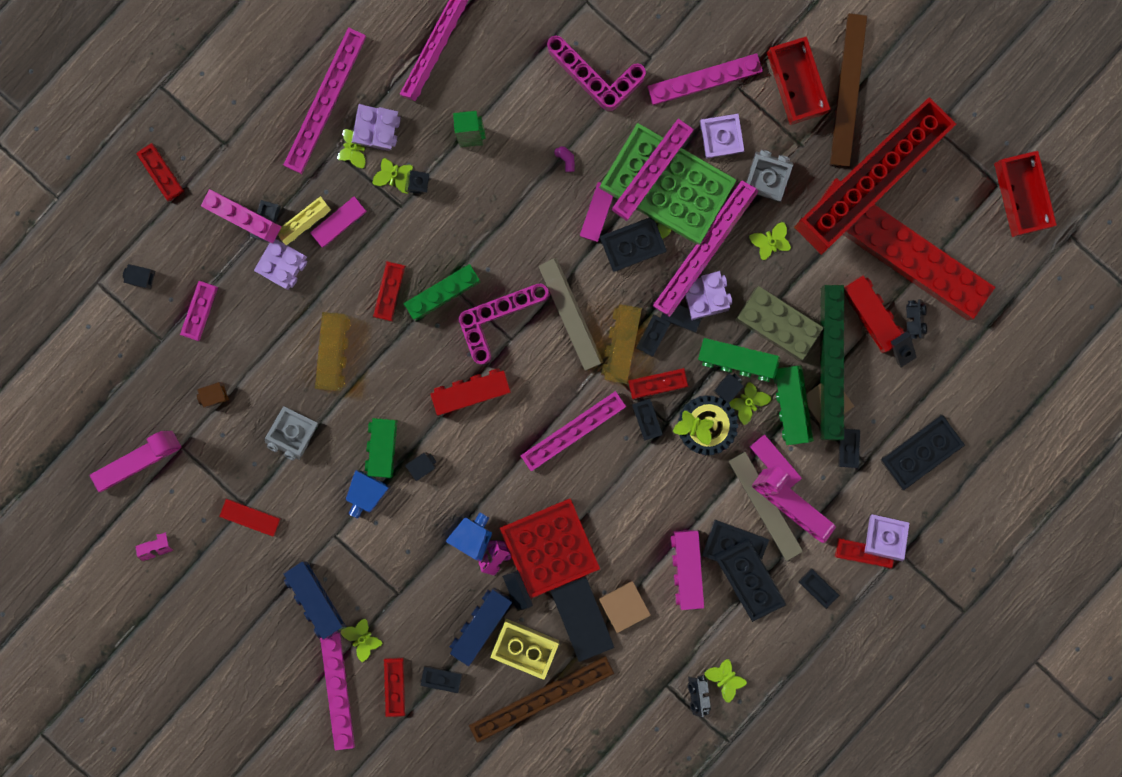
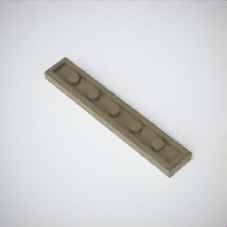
M557 258L539 265L538 267L584 370L603 363Z
M746 452L729 460L730 466L785 561L803 552L779 509L752 487V484L759 475Z

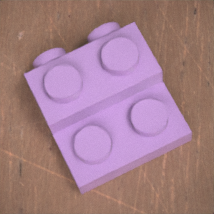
M359 104L351 143L386 151L391 150L392 147H395L397 141L394 131L400 124V117L397 116L398 111Z
M275 239L274 243H269L254 271L289 290L290 287L293 288L296 284L298 272L303 271L305 268L307 257Z
M720 271L702 275L701 278L696 279L685 295L691 320L729 311L732 298L730 293L726 294L724 287L727 286L725 275L721 276Z

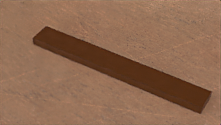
M850 13L847 15L830 165L850 167L867 15Z
M604 656L469 724V727L478 743L615 673L607 657Z

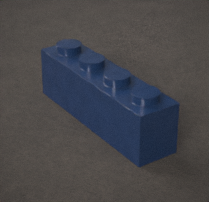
M302 561L283 574L286 578L284 579L285 584L295 593L294 599L298 605L303 606L306 619L309 622L312 621L315 626L314 632L318 638L327 640L347 627L308 562Z
M496 588L486 591L482 597V600H484L481 607L476 606L471 614L473 619L470 623L466 621L460 630L463 633L459 639L455 638L449 646L452 649L450 654L468 667L513 601Z

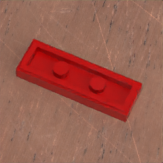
M153 143L136 153L168 202L185 192Z
M386 261L373 317L393 321L405 265Z
M684 368L628 380L632 399L688 387Z
M228 498L225 500L219 516L272 537L275 536L281 520L279 517Z
M838 538L835 551L836 558L888 568L893 567L894 559L864 553L866 543Z
M404 657L384 658L386 717L405 716Z

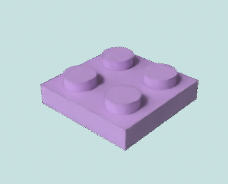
M738 114L700 120L706 159L744 153Z
M871 515L864 553L903 561L905 558L909 523Z

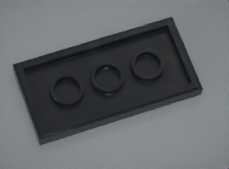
M941 414L882 457L880 461L904 491L964 447L965 444L943 414Z
M750 539L715 555L717 562L752 622L786 606L783 596Z
M586 576L550 590L579 662L615 648Z

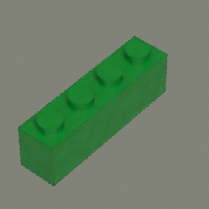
M477 111L453 113L454 130L460 148L483 145L482 140L486 139L482 116H478Z
M468 264L406 301L404 305L413 320L417 321L481 282L471 265Z
M703 338L698 361L703 362L702 366L713 368L715 365L721 367V371L732 373V370L739 371L741 376L750 378L751 375L759 376L758 380L769 382L770 379L775 380L781 358L777 355Z
M799 365L779 368L774 383L777 384L778 392L776 393V399L780 403L781 408L779 418L783 422L784 427L782 438L786 441V445L812 442L814 440L803 367Z

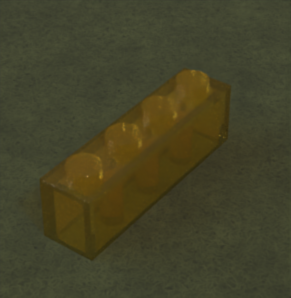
M619 304L618 308H614L612 319H615V325L610 327L608 338H612L611 345H607L605 357H608L607 365L603 364L601 372L604 380L627 384L642 308Z
M322 312L315 389L341 391V387L344 388L345 376H342V372L347 364V357H344L345 349H348L349 339L346 338V331L350 330L351 323L346 314Z

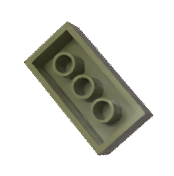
M759 286L754 289L735 319L798 361L804 359L823 329L822 326Z

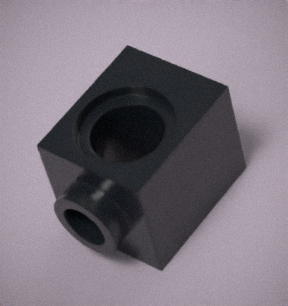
M410 170L406 176L405 192L420 195L426 194L429 173Z
M128 264L127 268L123 271V283L151 289L156 271Z
M729 373L714 388L713 392L729 403L744 387L741 384L742 379L735 373L733 375Z
M424 452L405 466L415 481H418L437 468L435 466L437 461L431 453L427 454Z

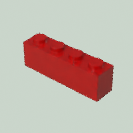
M862 275L844 287V295L881 353H885L892 349L891 341L903 334L904 331L899 325L896 326L894 323V316L890 310H886L882 303L884 301L882 297L873 291L871 280Z
M498 368L488 371L489 375L484 377L481 374L470 377L471 381L465 383L463 380L453 382L452 387L446 389L445 386L434 388V392L430 393L437 416L511 393L505 371H500Z

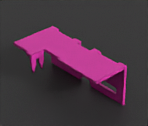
M166 532L157 534V540L135 546L137 557L145 561L156 557L150 551L156 550L159 555L173 551L168 546Z
M497 541L489 549V554H491L493 559L491 563L488 560L487 554L484 555L482 563L478 562L481 572L494 576L500 570L499 564L509 554L507 551L500 550Z

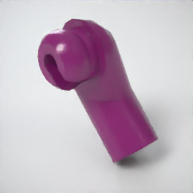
M564 146L556 148L554 154L565 161L566 172H575L574 154Z
M489 541L487 550L490 549V547L494 544L495 541ZM497 541L500 550L509 552L505 541ZM509 552V554L506 556V558L504 559L505 561H508V560L511 559V554H510V552Z

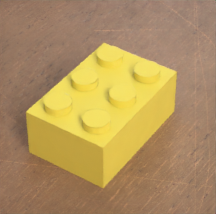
M506 619L490 658L545 680L558 648L559 640Z

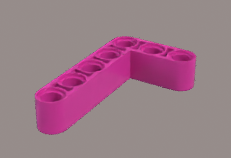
M552 36L548 40L547 49L550 56L605 111L616 109L644 81L646 70L643 65L637 63L630 66L609 86L560 36ZM554 43H559L561 45V48L559 50H553L551 48V45ZM570 56L575 61L572 64H567L564 59ZM580 70H585L588 75L582 78L577 73ZM635 70L640 71L642 76L634 78L632 72ZM597 83L601 86V89L593 91L591 86ZM620 84H626L628 86V90L624 92L620 91L618 89V86ZM612 97L615 102L612 105H607L604 99Z
M535 284L462 312L459 316V323L473 360L478 364H486L491 360V352L481 327L482 324L544 302L549 297V289L543 284ZM538 288L545 289L544 297H536L535 292ZM521 294L527 296V302L524 305H520L517 301ZM507 301L509 309L503 312L499 306L501 302ZM484 308H490V317L484 318L482 316ZM468 314L473 316V322L470 325H466L464 322V317ZM474 332L480 335V340L477 343H473L470 338ZM480 350H484L487 355L483 361L477 358Z
M160 431L146 439L147 444L92 473L90 478L97 491L100 493L181 449L182 447L174 432Z
M779 467L763 469L752 484V487L811 536L825 543L836 526L785 485L790 478L786 471Z

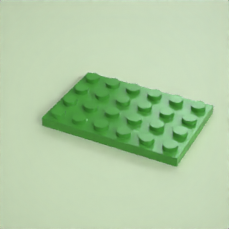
M637 123L599 188L619 199L663 140V137ZM680 148L636 210L693 243L700 245L734 186L736 179Z

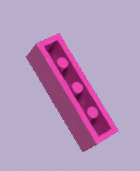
M210 189L201 204V207L271 243H274L282 227Z
M698 530L674 531V536H671V547H675V555H672L673 567L677 568V574H674V585L678 586V593L675 594L676 605H679L681 610L704 608Z

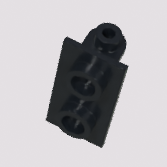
M918 299V304H916V300H909L908 304H906L907 318H914V321L907 322V332L911 335L912 339H917V335H919V338L924 339V334H927V323H924V315L927 314L926 304H923V300Z
M705 675L697 676V678L689 676L688 690L691 696L690 708L693 715L699 717L709 715L711 710L709 696L703 697L704 693H709Z

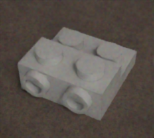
M761 149L760 152L756 151L746 183L757 188L759 191L757 195L781 201L793 162H790V158L787 156L779 155V158L771 156L772 153L767 150Z
M283 406L265 437V443L268 444L267 448L274 452L278 450L284 452V456L290 460H295V458L300 460L318 423Z

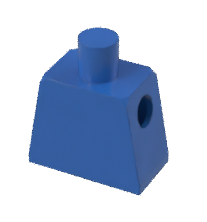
M356 470L346 500L353 504L348 514L359 519L363 509L367 512H372L390 486L371 476H367L366 473L360 470Z
M479 512L475 521L465 517L446 542L481 562L492 536V532L484 528L489 517Z

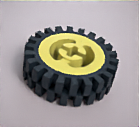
M699 396L690 400L689 403L685 404L683 410L680 411L677 422L683 420V411H688L695 419L700 413L710 411L714 413V417L706 416L703 418L714 421L711 429L716 431L717 422L720 421L721 423L719 433L711 439L709 445L701 443L696 433L694 436H691V431L687 434L679 435L684 445L690 450L702 455H714L726 450L734 442V438L738 433V418L734 413V409L723 399L716 396Z

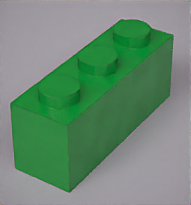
M372 418V422H369L368 433H371V440L367 441L366 452H369V460L365 461V471L368 472L367 476L393 477L398 420Z

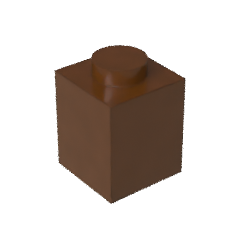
M218 382L197 389V400L203 408H209L229 401L224 382Z

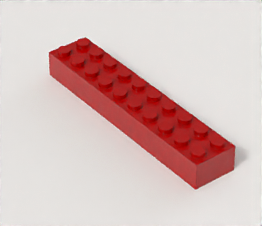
M929 97L818 202L794 228L822 255L926 155L956 123Z
M835 178L818 202L841 181ZM875 204L843 234L846 238L967 321L976 317L995 289L989 282Z

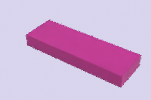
M600 182L597 183L579 236L597 243L613 199L612 195L599 188Z
M352 197L310 233L320 246L324 248L367 211L355 197Z
M198 281L180 335L200 341L218 287Z
M765 435L761 436L750 446L767 468L779 467L790 475V478L785 483L789 488L802 479Z

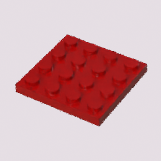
M571 498L500 527L530 599L600 570Z

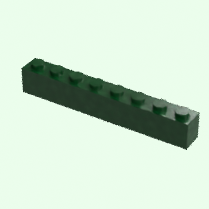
M824 285L821 287V326L823 329L821 331L820 440L840 441L844 440V285Z

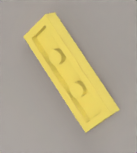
M320 196L281 227L278 233L279 238L285 245L289 244L305 230H308L315 222L326 216L331 209Z

